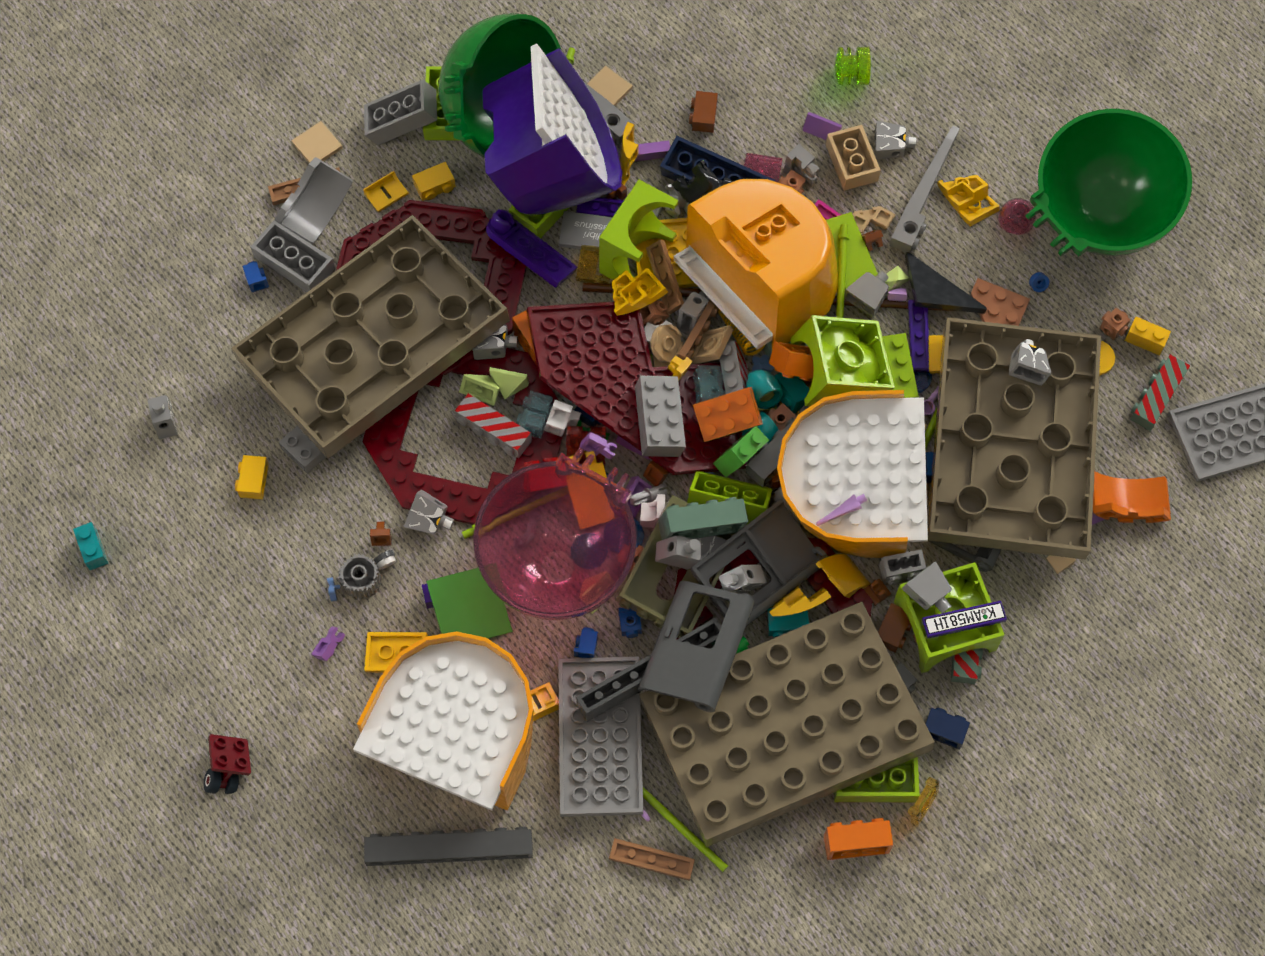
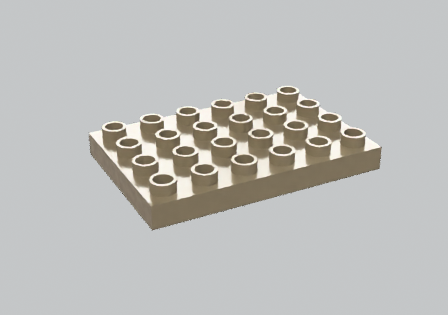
M411 215L231 349L236 360L329 459L509 322L510 318L507 308Z
M947 317L943 328L927 526L928 540L1086 560L1091 551L1101 351L1100 335ZM1026 339L1032 340L1034 346L1046 351L1051 375L1042 386L1009 375L1011 355L1016 347Z
M863 602L737 653L714 712L703 711L696 707L694 702L649 690L639 694L642 708L706 847L933 750L935 744Z

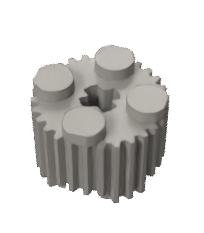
M354 554L353 557H350V560L347 559V562L343 563L344 566L339 568V579L343 589L349 596H355L356 599L358 597L362 599V597L366 598V596L374 595L379 585H381V575L377 564L372 558L369 559L364 554L362 556Z

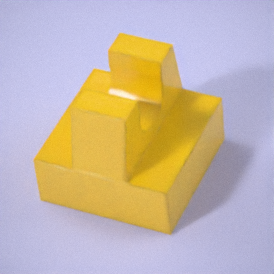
M675 355L667 368L674 373L673 376H678L679 381L688 371L693 361L688 357L682 360Z

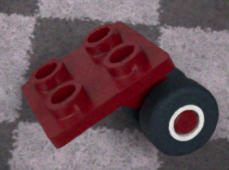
M210 734L208 743L211 768L207 770L204 777V790L207 793L215 794L220 788H225V794L235 793L239 785V775L249 776L251 774L248 740Z

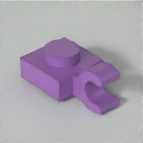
M590 432L581 441L580 448L588 452L594 451L596 456L600 453L606 458L612 459L615 453L611 451H614L617 445L612 442L607 443V440Z
M331 627L327 636L321 638L311 655L317 659L327 661L334 654V649L338 645L336 642L342 641L345 634L339 632L335 636L338 628Z

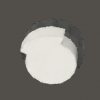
M388 550L374 558L379 570L385 569L396 562L395 553L393 550Z

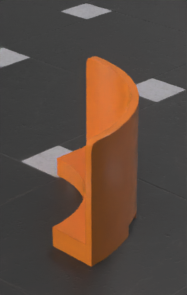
M1095 471L1093 514L1109 520L1110 517L1118 518V522L1133 523V519H1145L1146 523L1170 521L1167 478L1162 476L1146 479H1123L1106 476Z

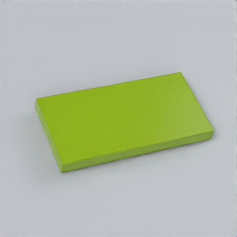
M852 212L827 219L826 221L834 238L837 271L839 265L840 240H838V235L840 234V225L848 224L849 240L847 241L845 291L866 272L876 276L878 273Z

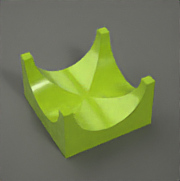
M639 179L599 237V273L612 280L626 270L632 275L628 265V258L639 262L643 257V252L639 251L635 246L645 240L657 238L673 242L676 233L661 223L653 210L661 207L675 209L678 205V200Z
M812 315L790 338L791 344L800 345L806 343L813 358V380L810 390L804 398L805 406H812L823 397L846 392L893 390L895 388L879 321Z
M975 562L943 571L952 589L945 596L951 607L944 613L992 603ZM906 583L899 585L894 604L904 610L913 628L919 650V668L921 673L928 672L937 663L961 652L985 648L989 653L997 651L1005 635L1000 623L927 639L922 618L941 614L935 604L928 610H924L903 591L902 588Z

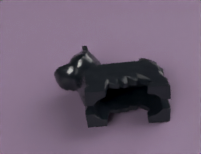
M702 160L691 169L695 176L689 182L686 181V177L683 175L672 186L681 194L686 202L692 203L714 189L733 181L729 178L719 180Z

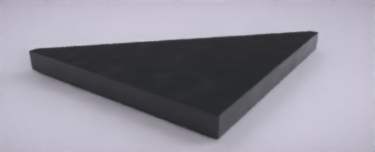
M906 252L905 260L916 307L985 314L987 308L910 252Z

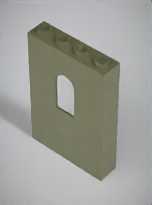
M672 495L661 515L669 506L679 505V507H685L688 503ZM657 520L616 601L619 602L621 607L634 610L639 617L643 619L648 618L657 627L662 628L673 598L663 600L656 593V587L668 564L655 561L656 543L662 540ZM736 533L719 535L717 537L728 540ZM724 567L710 577L709 582L713 588ZM691 568L688 569L682 581L699 584L693 576ZM699 593L693 595L677 638H681L693 630L709 596Z

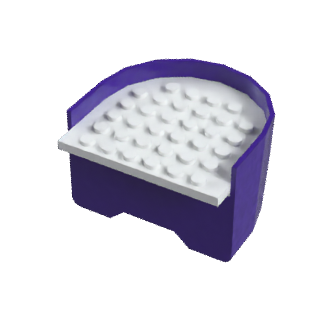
M538 44L530 47L531 63L486 85L483 89V109L493 121L494 141L485 152V172L504 197L519 212L529 216L558 211L591 201L616 191L622 184V169L618 151L597 102L560 48L545 55Z

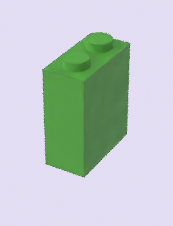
M755 426L730 446L713 464L727 477L744 465L769 439Z

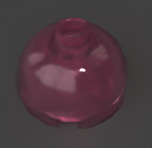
M1023 198L1008 200L1003 204L999 212L998 221L1001 228L1007 233L1016 235L1028 233L1036 221V215L1031 219L1026 218V214L1034 208L1033 205Z

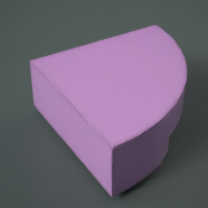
M906 288L890 290L888 292V300L907 301Z

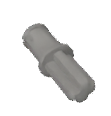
M664 484L650 489L645 488L642 492L629 497L630 504L635 507L640 505L641 502H653L657 498V494L666 496L667 489L662 490V488H665Z

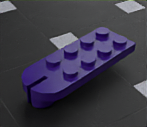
M499 209L493 213L486 227L487 235L553 287L557 288L575 273L578 268L575 264L515 220L510 212Z

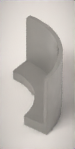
M315 157L308 164L297 185L300 187L296 189L295 193H291L280 207L274 220L310 244H313L337 211L353 180Z

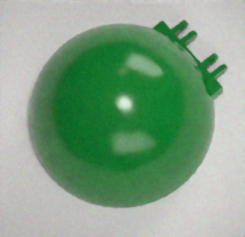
M519 13L501 14L486 18L463 32L453 43L443 61L439 78V98L443 114L448 123L445 126V131L453 132L454 139L460 140L470 150L484 158L485 152L494 141L493 121L483 109V89L486 85L531 63V46L538 44L545 55L558 48L561 49L555 34L545 22L535 16Z
M1102 109L1085 113L1062 126L1044 149L1038 169V191L1031 195L1030 203L1034 208L1026 214V218L1031 219L1040 213L1042 217L1037 219L1033 226L1038 228L1046 221L1051 225L1059 236L1050 245L1054 248L1059 243L1066 242V245L1058 252L1060 256H1063L1071 249L1078 257L1086 251L1104 256H1121L1142 251L1167 236L1186 211L1192 192V170L1189 159L1174 134L1149 116L1125 109Z

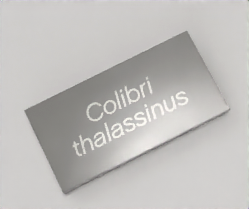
M564 211L559 247L599 252V237L613 217Z

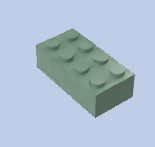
M736 497L727 498L722 502L710 500L706 504L698 505V502H693L685 507L672 505L667 507L658 520L662 540L673 536L696 539L734 534L748 523L744 499H737Z

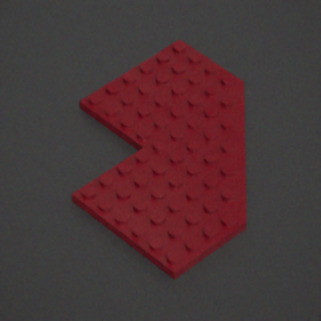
M614 301L527 307L526 312L540 380L641 451L635 385L640 376H673L674 373L667 368L668 366H652L640 309L617 316L614 312ZM720 362L692 364L678 381L686 447L680 457L648 456L673 475L693 474L696 471H719L713 463L742 437V432L704 442L693 405L725 395L726 392ZM746 463L738 469H746Z

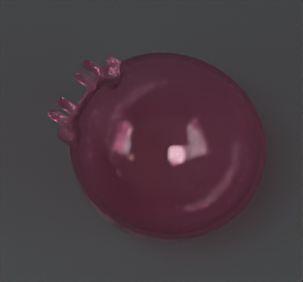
M581 448L577 450L572 459L561 453L557 461L533 464L510 474L490 492L482 504L476 519L473 546L476 562L485 582L493 593L506 605L536 619L568 620L586 615L598 609L614 596L623 585L633 564L637 543L636 527L632 511L627 503L631 497V490L623 488L629 475L624 473L616 484L613 480L618 474L617 468L614 467L607 478L590 470L589 467L595 457L592 454L586 458L582 465L579 464L578 461L584 451Z

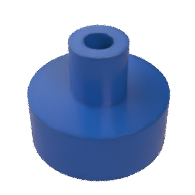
M1042 272L1033 274L1029 280V285L1035 292L1045 291L1050 283L1049 278Z

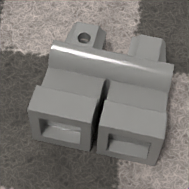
M798 144L786 155L783 172L788 174L792 169L806 178L805 184L811 187L818 179L816 175L820 168L814 164L815 157Z

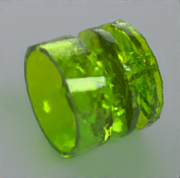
M838 47L835 57L837 84L843 85L844 77H846V84L850 85L852 77H855L857 85H869L871 74L870 48L857 47L855 55H852L851 48L847 47L846 55H844L843 47Z

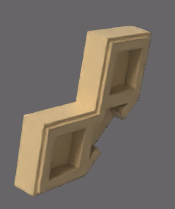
M881 206L872 207V209L864 211L858 210L853 213L861 235L870 222L887 230L896 215Z

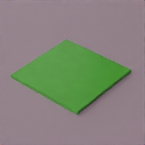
M493 564L426 581L441 634L457 631L492 638L513 632Z

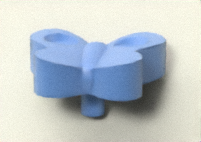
M763 355L761 358L753 357L752 362L754 365L752 371L765 370L772 372L774 367L769 364L768 355Z
M333 577L327 578L330 600L337 601L336 589H340V585H335Z

